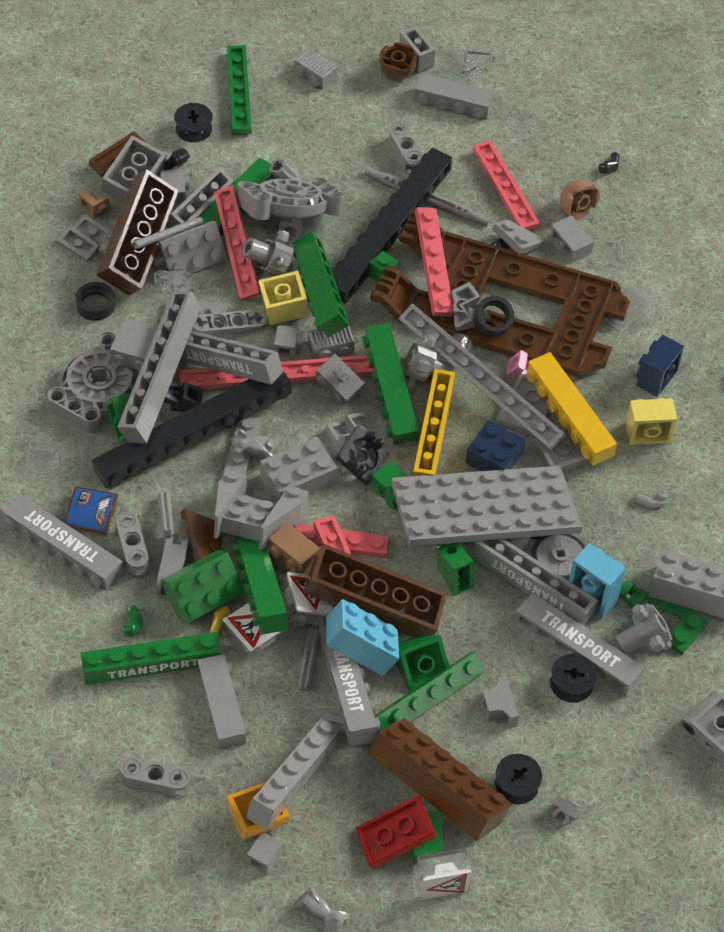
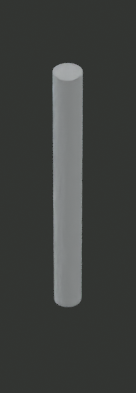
M201 217L133 241L132 245L134 249L141 248L203 224V220Z

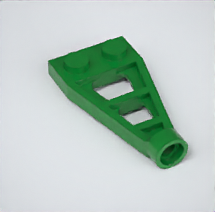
M626 580L621 586L619 596L624 599L631 609L647 600L659 607L657 611L661 615L667 612L680 618V622L670 631L672 637L671 648L683 655L706 628L708 621L691 609L650 597V592L640 589Z

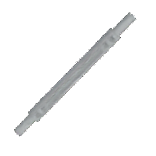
M369 167L365 170V175L381 181V184H386L395 190H399L403 181L393 175L383 174ZM435 193L427 201L455 215H459V217H464L466 220L472 219L486 226L491 221L490 218L475 213L473 209Z

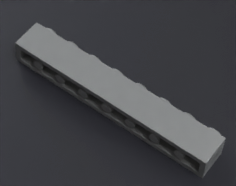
M173 291L117 426L128 443H147L201 308L192 291Z

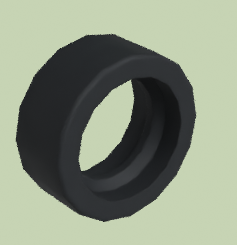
M101 282L84 284L76 293L77 311L82 317L92 321L103 320L109 317L115 309V297L112 288ZM91 295H103L108 299V302L100 307L93 308L83 304L84 299Z
M500 296L484 298L478 304L473 314L476 329L488 337L504 335L510 329L515 319L512 305ZM495 306L504 312L506 320L501 327H492L483 320L482 312L486 307Z

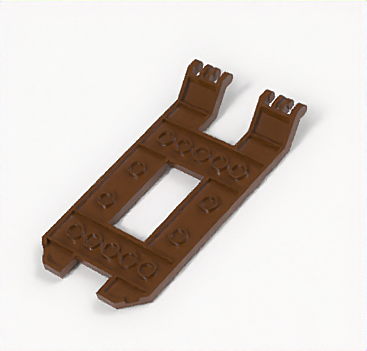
M413 208L410 213L412 218L407 219L403 228L405 232H401L398 239L401 243L408 244L422 258L415 216L417 208ZM440 226L451 297L452 290L470 282L481 298L487 283L491 282L564 305L554 328L550 329L515 318L510 329L499 337L485 336L476 327L456 331L454 314L452 317L432 316L428 292L417 289L398 268L389 265L384 266L382 271L384 276L379 277L375 285L376 290L372 291L370 295L372 301L380 303L400 323L402 322L398 318L413 303L456 340H465L466 343L512 357L522 350L528 354L527 359L529 361L551 352L565 373L578 377L606 367L612 347L594 342V339L604 316L624 322L630 307L629 299L620 291L621 287L616 281L525 254L519 255L517 252L446 232ZM487 310L491 315V320L486 322L488 325L501 327L505 323L506 317L504 314Z

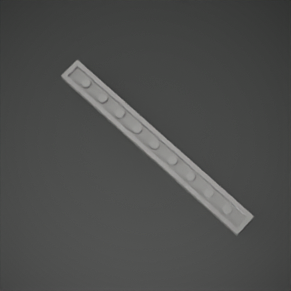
M413 303L398 318L421 340L427 333L435 336L436 342L434 347L431 348L550 451L565 436L563 431Z

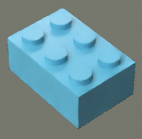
M589 543L573 560L569 581L598 600L594 615L602 620L618 602L626 568L618 560H614L606 555L602 549Z
M343 599L326 616V646L381 676H384L399 660L398 629L393 625L381 621L375 615L367 613L358 608L354 603H349Z

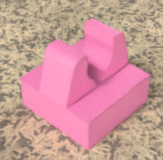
M520 350L509 359L506 376L515 378L516 376L519 377L520 373L526 374L529 362L526 352Z

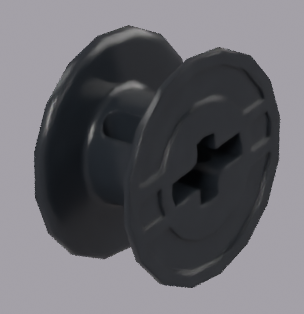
M188 103L179 107L174 114V120L177 124L175 132L178 137L190 143L206 140L212 133L211 122L213 114L211 110L200 103Z
M579 654L563 655L553 664L550 687L554 695L560 700L568 703L584 701L593 691L597 679L596 668L585 656Z
M520 753L510 754L504 757L497 765L494 784L496 792L501 793L511 804H526L532 801L538 794L543 777L541 767L536 760L528 755Z

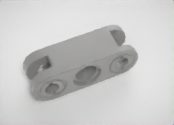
M396 122L389 127L388 143L405 173L410 175V167L418 166L423 153L406 124Z
M123 512L117 516L116 527L126 569L131 576L142 577L148 573L149 563L139 521L134 513Z
M174 535L166 537L157 578L156 594H162L164 591L161 579L186 567L190 549V538L183 537L181 544H175Z
M136 757L126 758L120 765L121 780L126 787L173 798H183L190 791V775L184 768ZM154 776L160 777V779L158 780H152L150 778Z

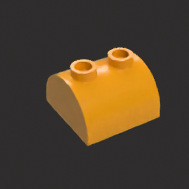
M266 782L227 796L232 819L243 840L290 823V816L286 808H284L267 830L246 818L253 797Z

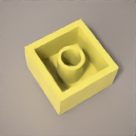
M298 271L258 280L270 325L310 316L306 294Z
M673 398L637 399L630 401L625 423L629 445L671 443L677 421Z

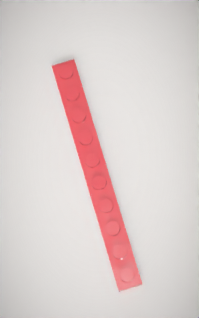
M367 355L339 357L358 377H370L371 372L374 371L373 367L368 365ZM329 358L281 362V365L291 383L317 381V370ZM209 368L179 370L180 385L188 382L203 390L232 388L248 379Z

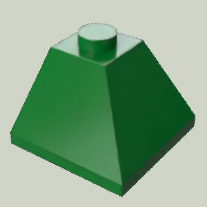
M441 635L415 637L399 642V660L395 664L409 691H412L449 666Z

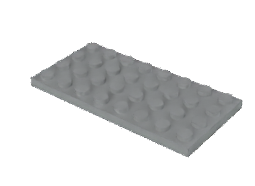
M561 466L437 474L435 476L392 478L391 481L409 546L581 533L582 524Z

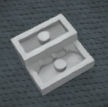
M84 214L74 227L69 225L57 241L89 262L99 254V247L104 238H110L113 232Z

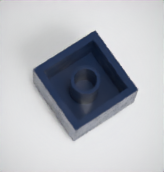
M663 334L658 341L654 340L648 354L644 353L639 360L640 368L636 373V378H638L636 386L658 397L677 373L684 346Z
M488 420L468 447L465 463L480 471L512 469L523 454L525 438Z

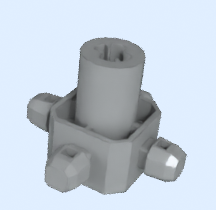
M280 229L275 236V241L266 239L264 242H261L254 238H249L245 242L242 250L243 256L256 261V267L264 270L259 280L270 278L273 274L282 275L286 273L293 255V248L285 245L289 238L288 232Z
M428 333L424 335L421 341L422 345L416 342L411 345L402 365L403 372L408 375L405 377L407 388L411 391L418 383L417 379L425 382L428 377L433 379L434 369L451 372L453 370L451 364L437 358V353L431 349L435 345L436 337Z
M637 604L632 608L634 625L616 635L621 649L627 655L644 645H647L651 651L654 650L655 652L667 651L672 647V637L668 625L657 609L649 604Z

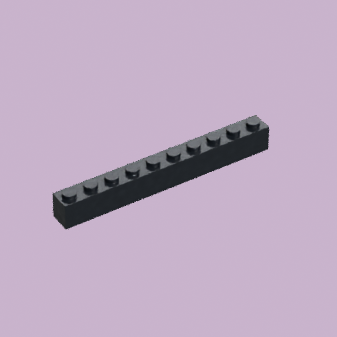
M433 147L428 153H424L418 166L412 168L407 180L404 179L399 190L391 195L388 204L382 206L375 220L372 219L365 233L359 235L354 247H350L346 257L337 263L332 274L343 303L346 304L369 276L370 261L382 251L387 253L399 238L401 232L404 231L403 228L407 219L412 218L410 216L412 209L423 207L452 170L451 156Z
M284 371L272 384L247 379L154 427L147 443H128L127 441L92 459L93 470L106 489L116 487L122 481L135 477L150 467L157 466L161 461L176 456L182 450L191 448L205 438H210L217 432L230 428L234 423L249 418L253 413L268 408L278 400L287 398L292 394L291 380Z

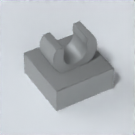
M559 796L554 803L559 808L554 810L552 817L556 818L563 812L565 820L562 824L566 826L571 822L572 818L577 819L583 810L566 797Z

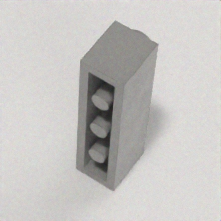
M423 73L419 77L414 92V101L422 105L428 104L439 109H448L459 114L464 113L475 118L484 119L488 118L494 100V91Z
M219 167L170 214L166 227L171 228L197 218L216 200L214 191L230 186L234 180Z
M225 654L198 659V672L218 748L223 749L245 744L246 735L250 734L247 721H243L241 717L244 714L242 702L237 701L236 695H239L237 683L231 680L230 675H233L231 662H226Z

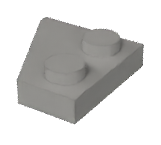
M508 219L495 223L492 228L519 255L538 249L546 242L545 239Z

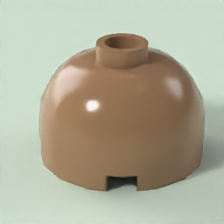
M577 179L568 183L563 188L560 195V205L568 216L572 215L575 220H578L588 215L589 213L585 212L589 211L592 207L595 209L600 199V192L592 183Z

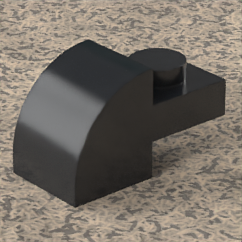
M171 382L163 402L171 405L170 411L185 412L202 403L203 389L188 382H184L182 385Z

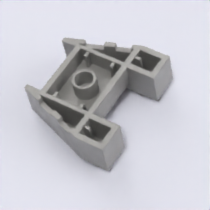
M226 471L218 484L214 538H218L221 532L258 541L259 550H263L269 546V538L288 522L294 528L300 525L307 514L309 491L288 486L275 504L246 495L247 475L239 474L235 471Z

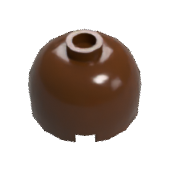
M397 42L394 43V46L388 47L386 45L381 49L379 65L386 77L392 80H404L415 71L417 54L414 53V49L411 46Z

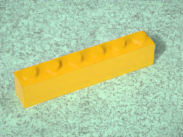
M551 352L530 360L526 371L528 380L534 383L538 394L542 398L544 397L548 403L550 411L557 415L561 426L569 432L571 440L580 447L583 457L588 459L592 466L614 457L617 447L616 441Z
M434 369L413 476H435L437 473L454 388L455 372Z

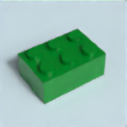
M217 550L160 580L177 618L185 623H189L245 593L228 552Z

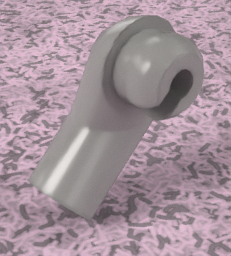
M658 491L656 496L648 497L638 493L634 503L648 509H655L666 504L667 494L664 491Z

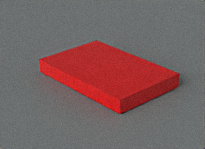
M419 795L355 827L372 870L437 838Z

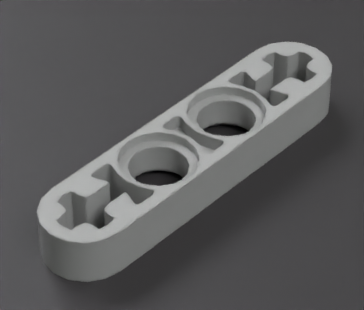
M260 310L200 314L196 318L192 331L208 335L258 331L263 328L267 319ZM238 318L242 322V326L235 325L232 319ZM213 320L221 321L223 327H216L213 324Z

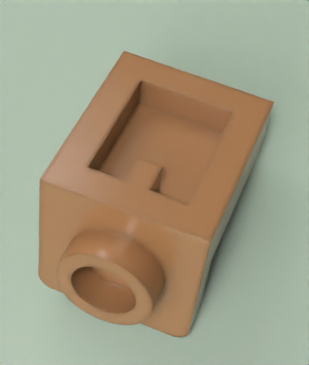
M86 189L79 192L80 206L93 219L99 215H105L110 210L109 198L107 196L97 200L95 195L90 194Z

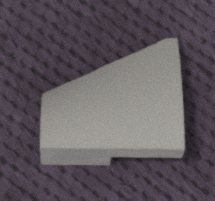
M468 282L452 290L456 331L476 327L473 314L481 302L480 295L472 284ZM486 308L482 312L485 322L491 320V315Z
M363 412L347 415L344 421L326 425L324 430L338 452L356 426L359 425L366 431V427H363V419L365 417ZM357 440L353 444L360 448L364 446L365 442ZM358 450L357 456L361 455L363 452Z

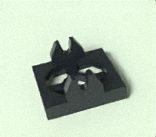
M358 425L353 429L335 459L363 484L369 485L372 480V474L380 469L389 452L382 447L385 439L376 438L377 432L370 431L367 433ZM363 440L365 444L363 447L357 448L353 442ZM370 448L375 452V463L369 459L368 451ZM358 450L364 453V462L357 458Z

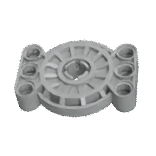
M312 178L310 182L295 179H271L261 184L249 181L237 183L239 206L255 219L266 220L271 215L302 219L314 217L321 213L332 216L343 214L345 194L323 178Z
M110 331L99 335L98 348L83 350L70 358L62 368L60 387L51 388L47 393L48 406L51 412L89 433H95L101 429V417H109L105 403L112 397L131 393L134 387L133 384H135L140 371L134 368L119 366L111 362L110 348L117 334Z

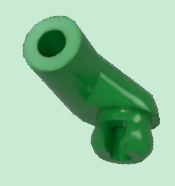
M136 605L129 606L126 609L130 620L123 627V632L127 637L137 634L143 626V619Z

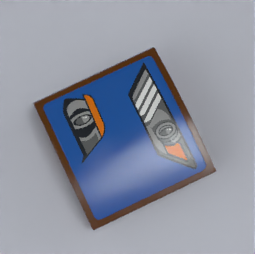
M75 486L64 523L74 529L107 535L112 515L115 512L118 494Z

